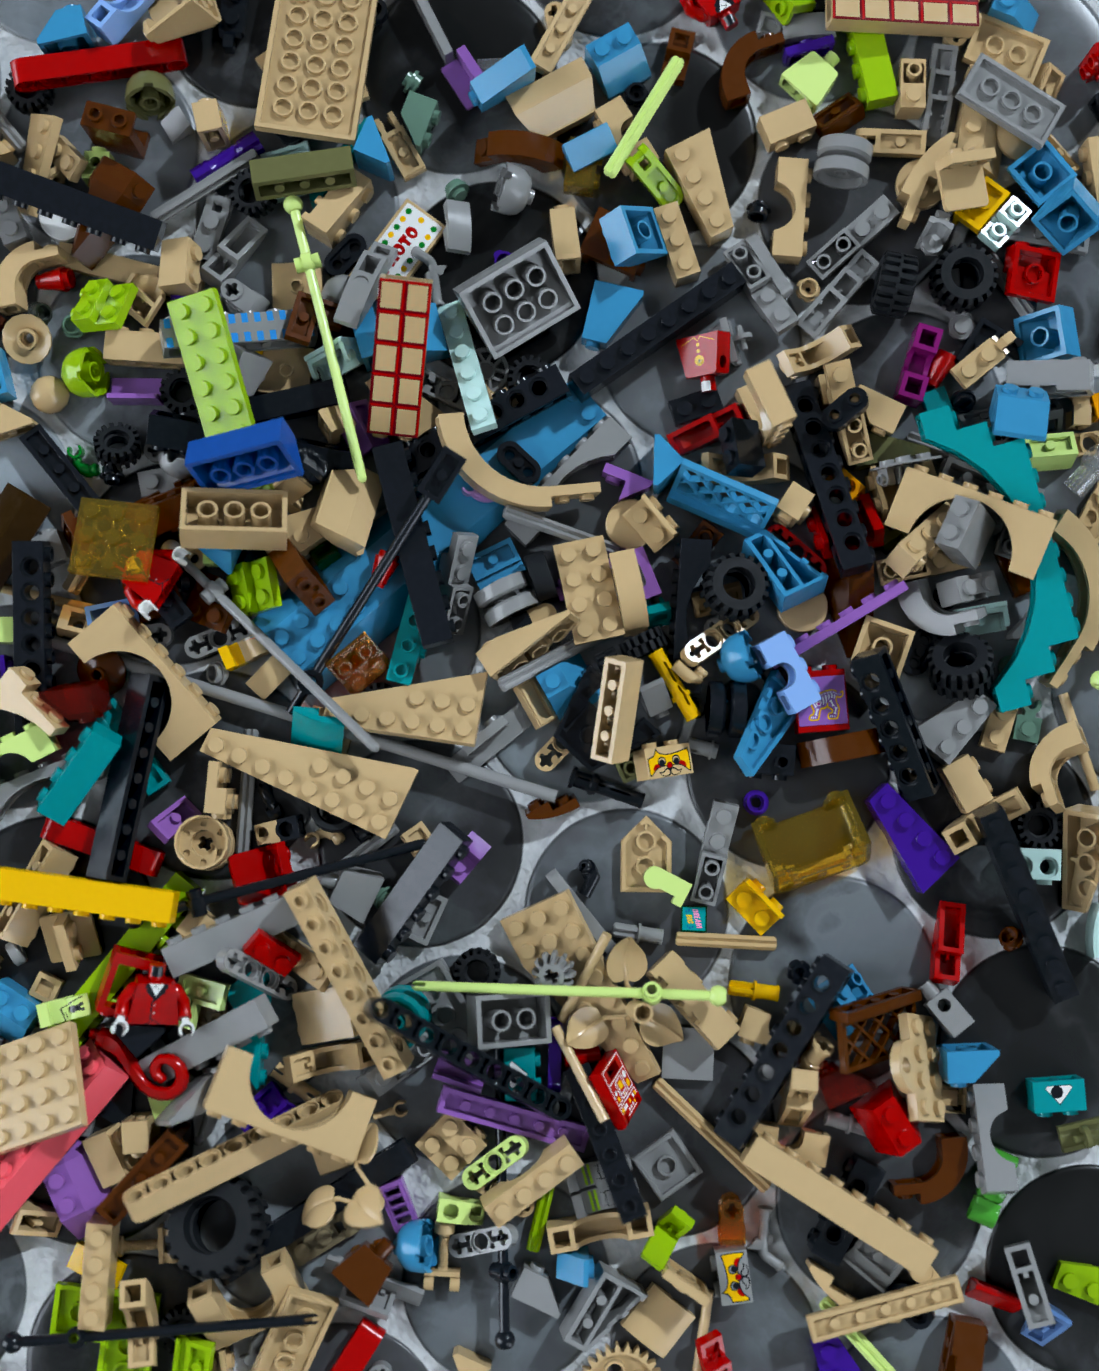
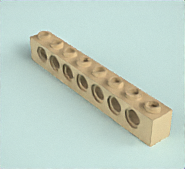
M316 875L292 886L283 896L383 1080L407 1070L414 1060V1056L405 1039L369 1020L364 1014L366 1001L372 997H381ZM381 1002L376 1003L374 1006V1013L379 1017L384 1010Z

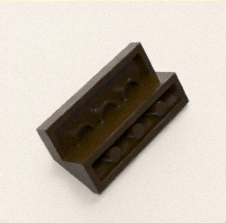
M7 483L0 494V592L12 574V541H31L52 509L10 483Z

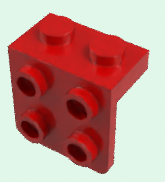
M285 841L230 855L227 858L234 887L294 872L290 864V850L285 845ZM297 882L236 898L239 905H247L261 901L273 893L283 895L288 887L297 884Z

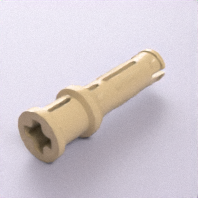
M815 1036L811 1043L812 1046L802 1054L801 1062L796 1069L819 1071L823 1066L824 1059L830 1057L834 1052L832 1043L823 1036ZM786 1082L784 1083L783 1087H782L781 1090L779 1091V1094L781 1095V1097H782V1095H783V1091H784Z

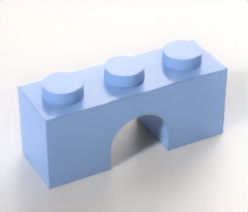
M784 630L751 648L763 670L779 665L787 671V685L776 692L787 715L800 712L822 698L819 694L820 688L817 682L811 679L807 672L808 666L801 656L799 657L795 650L796 645L791 635L786 634Z

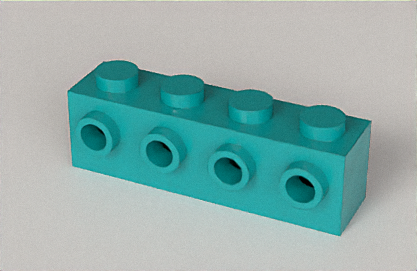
M97 721L90 728L86 726L78 738L81 742L76 748L72 746L64 758L66 761L62 768L57 767L50 778L52 781L48 788L44 786L37 795L36 800L39 803L36 811L64 826L121 747L123 736Z

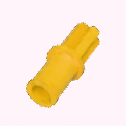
M730 980L727 990L729 995L748 997L752 1001L764 999L778 1002L779 985L757 983V980L753 982Z

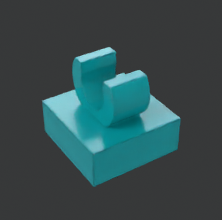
M659 597L658 604L650 605V601L646 600L650 625L648 630L656 626L669 625V621L672 620L669 601L665 602L662 597Z

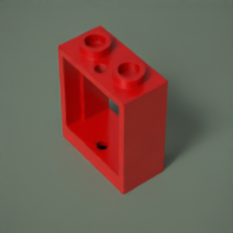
M114 944L95 999L96 1011L100 1015L109 1018L115 1015L116 1003L106 1000L119 964L149 971L151 962H163L167 968L164 956Z

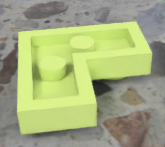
M190 973L179 976L178 984L182 985L190 1000L192 1018L189 1022L193 1023L195 1030L201 1006L218 1011L225 1010L230 984ZM178 1020V1025L174 1026L179 1027L181 1025V1021ZM188 1026L183 1027L185 1029L191 1030V1028Z

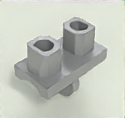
M937 210L934 216L930 215L916 242L915 249H921L925 255H935L938 257L954 227V224L949 222L951 214Z
M727 317L719 319L720 324L709 328L708 331L730 332L729 364L732 363L735 367L742 365L737 344L740 345L741 351L748 350L747 341L753 338L752 333L744 332L742 325H738L735 327L737 335H734L731 321H728Z

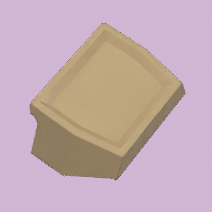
M582 56L506 96L515 116L530 132L553 139L591 119L596 110L592 75Z
M365 468L367 480L361 483L357 479L355 469L331 470L323 484L310 527L333 545L358 557L364 554L382 493L379 475Z

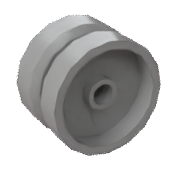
M835 133L821 137L817 147V157L819 159L815 162L813 170L814 180L819 184L834 189L853 190L865 187L870 173L868 165L872 161L873 144L867 139L852 134Z
M523 571L502 577L473 595L480 609L492 607L484 614V619L490 629L509 622V618L539 604L533 591L519 593L528 585Z

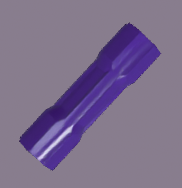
M251 131L238 139L229 148L213 158L203 161L189 171L198 183L250 149H254L258 155L265 152L255 133Z

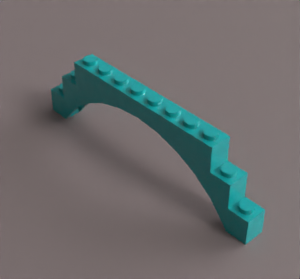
M949 405L919 413L915 416L922 442L951 453L973 467L1001 495H1004L1003 500L1012 504L1015 499L1029 504L1027 510L1038 513L1039 508L1044 510L1046 500L1043 493H1039L1037 486L1039 475L1037 469L1032 468L1030 461L1032 449L1029 443H1025V439H1017L993 446L992 442L995 441V435H993L992 427H988L987 421L956 430L955 426L958 425L957 415L954 410L951 411ZM1052 537L1034 579H1030V604L1022 636L1011 659L990 687L993 701L997 705L996 712L1003 713L1032 705L1030 698L1034 697L1030 683H1026L1025 680L1055 672L1054 665H1057V659L1054 651L1050 650L1049 646L1079 638L1078 632L1081 631L1080 623L1077 617H1073L1071 609L1074 606L1071 593L1066 591L1064 582H1067L1064 568L1059 566L1057 558L1060 557V551L1057 543H1053Z

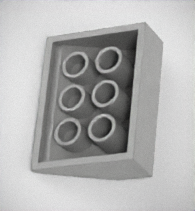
M540 237L452 289L494 360L581 309L547 240Z

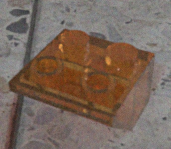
M364 631L326 662L325 666L350 694H357L388 670L390 660Z

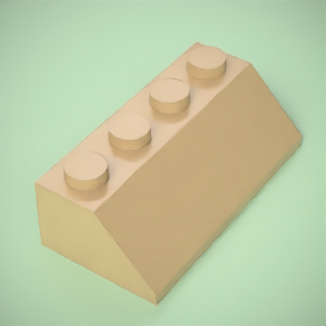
M970 64V66L968 67L966 73L963 76L962 83L964 82L965 78L967 77L968 73L973 67V64ZM959 101L954 130L956 135L953 143L957 144L956 148H962V151H968L969 148L977 145H984V148L995 147L997 157L982 166L984 177L988 176L991 179L997 180L1002 151L996 141L997 124Z

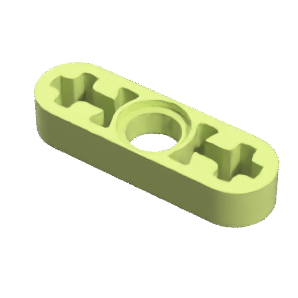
M512 1135L466 1168L462 1174V1181L465 1187L470 1190H477L524 1157L529 1150L527 1139L522 1135ZM513 1140L514 1143L520 1142L522 1146L519 1148V1151L521 1153L519 1154L518 1151H515L507 1156L505 1151L513 1146L511 1141ZM491 1155H498L501 1158L502 1166L500 1169L496 1170L490 1166L489 1158ZM484 1168L486 1173L478 1178L479 1183L477 1181L472 1182L470 1180L472 1176L471 1171L477 1173Z

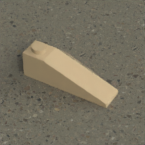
M565 610L489 640L475 654L489 676L498 681L500 677L550 652L549 647L553 643L562 641L578 624L580 619L570 610Z

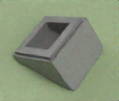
M179 105L174 107L160 122L173 144L194 133L192 126Z

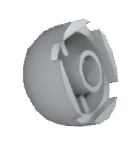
M506 162L507 168H502L493 194H496L498 197L497 202H491V210L510 216L520 213L526 204H532L535 190L531 189L532 180L525 169L516 164Z

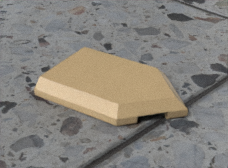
M647 816L621 840L620 892H665L661 889L649 888L643 880L644 871L650 866H658L672 873V841Z

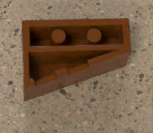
M194 478L184 483L179 479L173 482L174 488L160 493L158 490L130 504L124 518L139 542L148 538L149 540L156 539L162 533L169 530L171 532L179 530L182 487L201 488Z
M949 1312L938 1371H982L984 1348L988 1341V1329H986L987 1327L981 1319Z

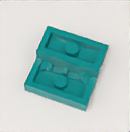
M293 706L291 744L342 754L345 725L336 717L319 716V708Z

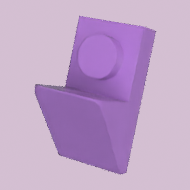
M607 462L602 472V477L606 478L605 481L614 486L624 485L618 502L650 491L653 484L652 480Z
M183 796L151 820L147 827L166 844L171 839L174 840L179 826L185 820L202 813Z
M473 831L468 835L473 840L468 847L470 851L463 860L456 864L454 867L455 873L450 878L457 885L463 882L491 848L488 843Z

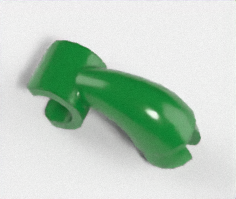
M78 445L79 454L76 456L73 455V450L70 446L67 448V454L72 458L74 467L82 476L87 478L99 476L101 471L97 463L89 464L82 461V458L85 456V450L82 446Z

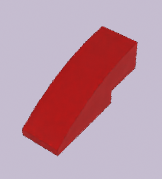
M735 402L713 414L709 413L666 435L669 444L682 457L720 441L719 428L732 417L746 418L740 405Z
M939 901L929 979L933 983L955 986L960 982L961 956L964 954L966 904Z

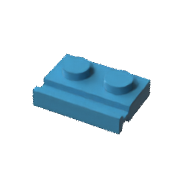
M510 537L476 553L471 573L480 590L502 577L518 571H526Z

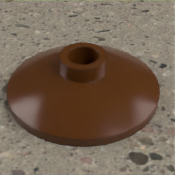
M115 651L100 654L85 664L79 659L77 664L80 682L88 684L99 696L115 694L126 682L127 670L125 663ZM95 670L101 673V678L97 676Z

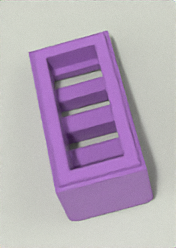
M403 1175L392 1178L378 1187L382 1197L385 1199L384 1207L396 1234H398L403 1225L409 1222L407 1221L399 1225V1219L409 1215L412 1220L419 1219ZM399 1188L400 1192L388 1196V1191ZM401 1197L404 1199V1201L395 1205L391 1204V1201ZM407 1206V1211L395 1215V1210Z

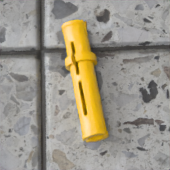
M663 648L648 655L673 697L671 699L672 702H676L686 722L701 715L689 695L691 694L690 690H686L679 676L671 670L672 665Z

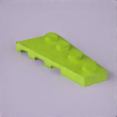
M1058 1260L1050 1285L1055 1289L1099 1306V1266Z

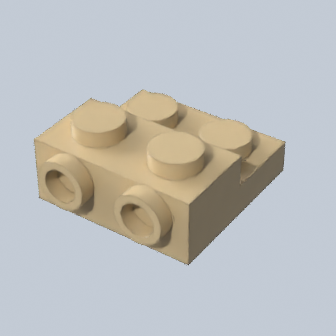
M209 761L204 813H211L213 819L226 820L231 819L234 810L238 809L239 794H236L237 789L227 788V783L231 782L232 768H229L228 764L218 761Z
M442 1114L415 1142V1146L452 1181L467 1164H470L487 1146L488 1141L485 1139L487 1137L486 1133L479 1126L473 1127L467 1120Z

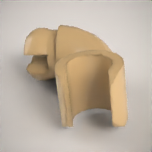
M321 828L315 832L307 833L304 837L305 842L312 837L317 839L310 847L312 850L319 847L320 839L322 838L332 840L335 845H340L345 840V835L342 832L330 833L323 831Z

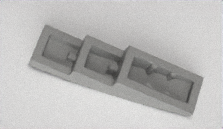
M933 43L926 82V108L922 114L920 129L927 130L926 147H931L939 139L947 135L954 97L952 93L959 46Z
M861 248L799 318L798 326L813 339H816L878 269L879 262Z

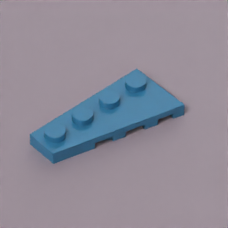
M779 670L770 671L733 756L746 777L756 774L796 719V714L787 715L776 692L787 685Z

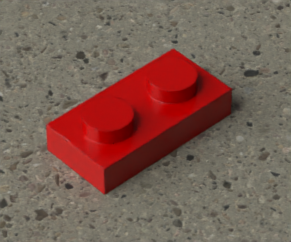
M260 928L243 945V952L283 977H286L301 960V953Z

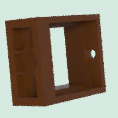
M289 538L287 539V551L272 550L268 554L286 585L314 616L336 601L317 570Z

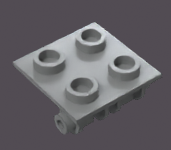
M931 452L916 454L915 458L911 455L896 457L895 461L894 459L880 461V467L869 470L877 471L876 482L878 485L883 487L899 485L907 466L913 468L914 464L919 465L922 462L942 458V455L931 456Z

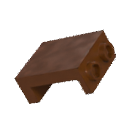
M88 100L80 125L94 145L104 147L107 151L142 160L145 159L151 136L147 132L134 129L137 118L135 112Z
M599 206L580 248L581 261L588 263L590 259L629 276V281L634 282L636 275L641 277L646 262L632 267L614 266L599 221L600 218L611 211Z

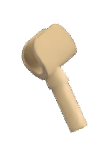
M400 1099L396 1101L393 1107L373 1113V1120L389 1115L404 1117L408 1110L399 1112L397 1105L406 1103V1100Z

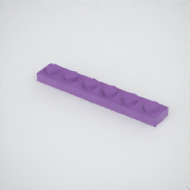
M897 579L883 586L885 592L878 596L874 592L860 600L863 604L854 610L850 606L838 613L840 619L831 623L828 619L816 627L817 633L810 637L808 633H805L795 639L797 654H802L907 591L909 588L903 580L900 583ZM779 665L773 666L774 669L780 667Z
M445 1084L436 1106V1111L439 1113L550 1144L562 1135H565L574 1149L583 1153L589 1138L584 1123L570 1119L562 1121L550 1119L530 1108Z

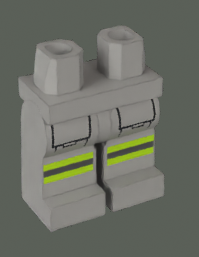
M625 1154L630 1170H633L630 1155ZM597 1157L582 1160L584 1165L566 1178L577 1219L587 1217V1214L616 1207Z

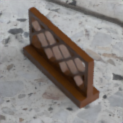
M900 986L829 1009V1019L836 1021L840 1073L849 1074L890 1059L893 1044L901 1040L900 1030L896 1036L892 1033L896 1023H899L898 1014L902 1013L904 1007L907 1008V1013L916 1014L915 1002L922 1000L921 990ZM886 1013H888L891 1017L887 1025L884 1026L882 1021ZM870 1019L873 1023L867 1033L863 1028L867 1020ZM852 1025L855 1029L848 1039L846 1026ZM880 1028L883 1033L879 1041L876 1042L873 1038ZM861 1034L865 1039L860 1048H858L855 1044ZM888 1038H890L893 1042L889 1050L886 1051L884 1046ZM870 1044H872L875 1049L868 1058L865 1054ZM853 1050L856 1056L852 1064H849V1055Z
M183 1121L175 1131L169 1127L102 1200L95 1211L115 1227L128 1213L123 1202L124 1193L131 1187L166 1171L189 1145L183 1139V1136L190 1127V1124L187 1121Z

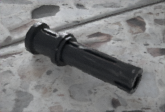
M576 766L573 767L567 785L568 788L576 787L585 790L588 795L597 793L638 807L639 809L642 807L645 793L600 779L597 773L592 775L578 770Z

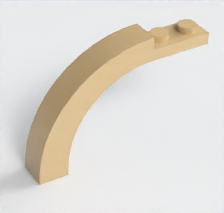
M463 412L438 414L435 422L442 448L446 445L467 459L458 474L473 489L498 504L504 506L512 505L531 512H548L552 508V501L555 504H566L570 502V499L589 502L595 500L594 497L601 493L600 482L557 486H531L510 480L495 471L479 455L468 435Z
M1068 509L1056 510L1053 519L1058 520L1051 537L1066 553L1075 572L1078 586V606L1075 617L1078 618L1081 631L1078 632L1079 638L1066 641L1060 647L1056 654L1057 665H1054L1056 671L1044 674L1039 680L1044 686L1058 689L1059 686L1065 683L1068 678L1067 673L1072 665L1080 660L1081 651H1093L1099 641V545L1085 524Z

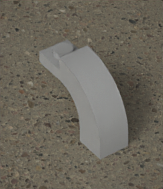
M927 577L905 582L909 589L897 596L906 616L919 628L936 635L952 636L966 631L965 627L980 624L979 619L987 616L985 606L958 612L941 608L932 596Z

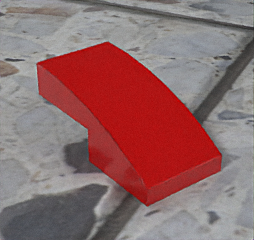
M717 1329L695 1340L702 1371H733L731 1361L725 1355L722 1334Z

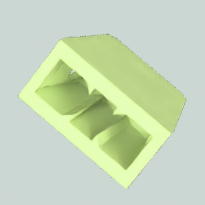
M831 50L823 58L815 51H811L782 73L778 85L796 101L806 98L812 115H814L836 82L839 74L834 67L840 62V59Z

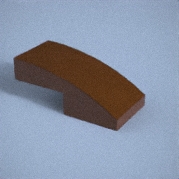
M672 27L661 74L673 56L682 58L684 66L673 84L683 86L696 33Z

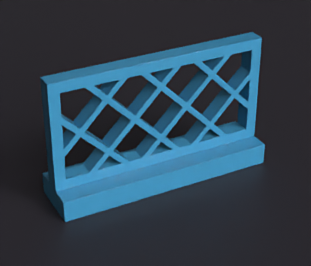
M684 458L666 502L743 536L750 537L764 530L779 499ZM687 470L696 473V475H690ZM711 481L717 482L720 485H714ZM697 482H702L705 486L700 487ZM735 491L740 492V493H742L743 495L738 496V495L735 493ZM726 492L728 496L723 497L720 493ZM759 502H763L767 504V506H761ZM744 503H750L752 507H746Z

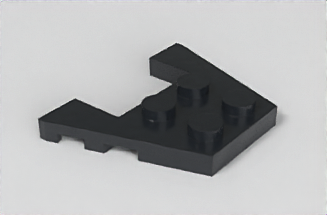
M589 664L553 736L592 772L607 763L590 758L597 708L589 701V698L601 687L602 675ZM644 717L634 726L631 750L636 749L651 739H655L661 734Z

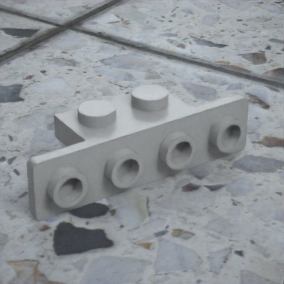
M519 702L503 716L501 715L497 718L496 715H493L483 724L486 728L477 734L475 747L462 746V749L451 758L481 767L533 725L521 703ZM449 771L458 783H461L468 777Z
M328 1254L322 1270L332 1274L333 1268L344 1257ZM389 1274L369 1307L345 1285L339 1297V1304L387 1321L395 1298L415 1306H420L425 1290L419 1288L414 1283H405L397 1280Z

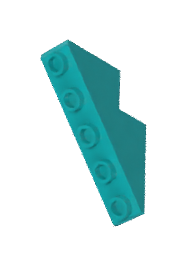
M268 972L265 973L263 977V983L265 986H267L268 981H270V975ZM238 980L230 985L227 999L235 1009L264 992ZM266 994V996H267V998H268V1000H269V1002H270V1004H271L272 996ZM256 1034L250 1037L251 1043L240 1049L254 1055L250 1068V1081L255 1089H258L261 1085H266L267 1070L264 1069V1059H268L269 1044L265 1043V1036L258 1038Z

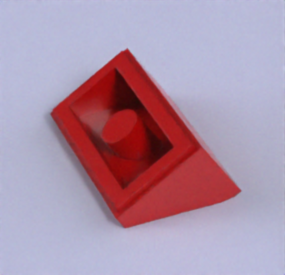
M970 1277L965 1290L966 1296L1009 1313H1015L1022 1309L1018 1294L975 1277Z

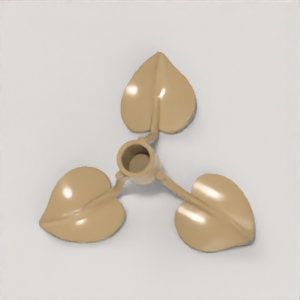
M626 937L619 941L612 948L606 960V972L609 979L617 983L624 981V986L632 988L629 981L636 982L645 975L648 965L644 951L636 944L632 937ZM633 998L627 1004L626 1014L605 1015L601 1017L598 1009L592 1006H582L576 1009L568 1022L566 1043L576 1049H590L600 1045L609 1034L608 1027L604 1023L606 1020L628 1021L631 1019L640 1023L639 1032L641 1038L645 1043L654 1047L681 1042L684 1040L681 1023L670 1006L660 1002L651 1006L638 998Z
M376 1123L368 1124L355 1161L346 1160L349 1164L355 1163L354 1168L365 1183V1186L356 1191L353 1200L341 1196L334 1197L335 1189L331 1185L318 1187L310 1194L303 1207V1225L313 1229L325 1226L334 1216L336 1210L335 1202L347 1204L344 1211V1219L352 1227L371 1228L383 1225L381 1211L384 1208L385 1199L382 1197L380 1189L369 1182L360 1167V1164H368L376 1153L379 1138Z

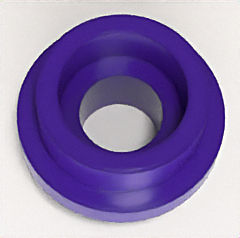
M760 790L749 791L743 799L744 809L751 815L763 814L769 805L767 795ZM753 798L760 800V805L756 808L751 805Z

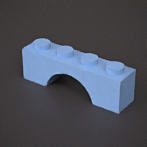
M99 0L84 18L100 38L111 45H116L155 0Z

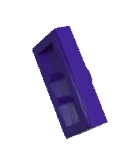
M833 34L814 40L807 38L800 41L799 44L785 47L782 55L783 65L786 67L794 65L811 51H815L821 57L825 56L830 50H833L835 45Z

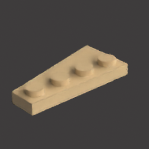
M31 113L23 170L48 178L63 122L62 118L55 115ZM30 205L27 210L18 207L21 214L38 217V208Z

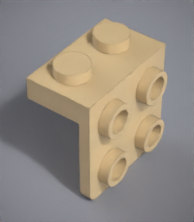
M977 145L969 148L968 151H962V148H955L947 151L945 157L935 162L942 205L945 212L981 208L989 204L982 165L997 157L995 147L984 148V145Z

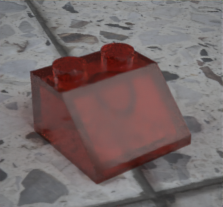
M107 679L59 684L38 693L41 700L68 720L79 719V723L93 722L95 718L103 717L104 712L112 709Z
M824 1060L822 1068L818 1071V1094L822 1102L829 1109L878 1089L876 1083L867 1075L858 1071L849 1074L840 1073V1064L833 1061L828 1063V1060Z

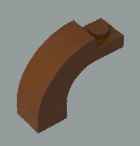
M754 30L741 37L730 48L725 57L719 81L720 98L725 111L749 103L751 91L745 77V70L756 60L782 52L785 43L782 32L776 34L772 32L767 33L758 39Z
M490 131L488 137L476 140L474 164L484 167L510 162L528 165L542 173L563 169V144L548 136L528 131Z
M877 728L796 743L801 768L860 758L886 751L879 743Z
M961 1131L936 1133L937 1155L931 1169L918 1177L888 1180L890 1192L897 1196L898 1199H911L915 1194L916 1199L921 1205L935 1202L949 1194L960 1182L967 1166V1136Z

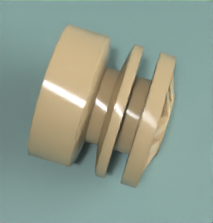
M196 815L188 818L179 826L174 836V849L177 857L183 864L193 869L214 871L223 868L227 864V858L235 853L236 839L233 830L227 823L219 819H213V817L208 815ZM205 839L213 841L210 844L211 849L203 848L206 844Z

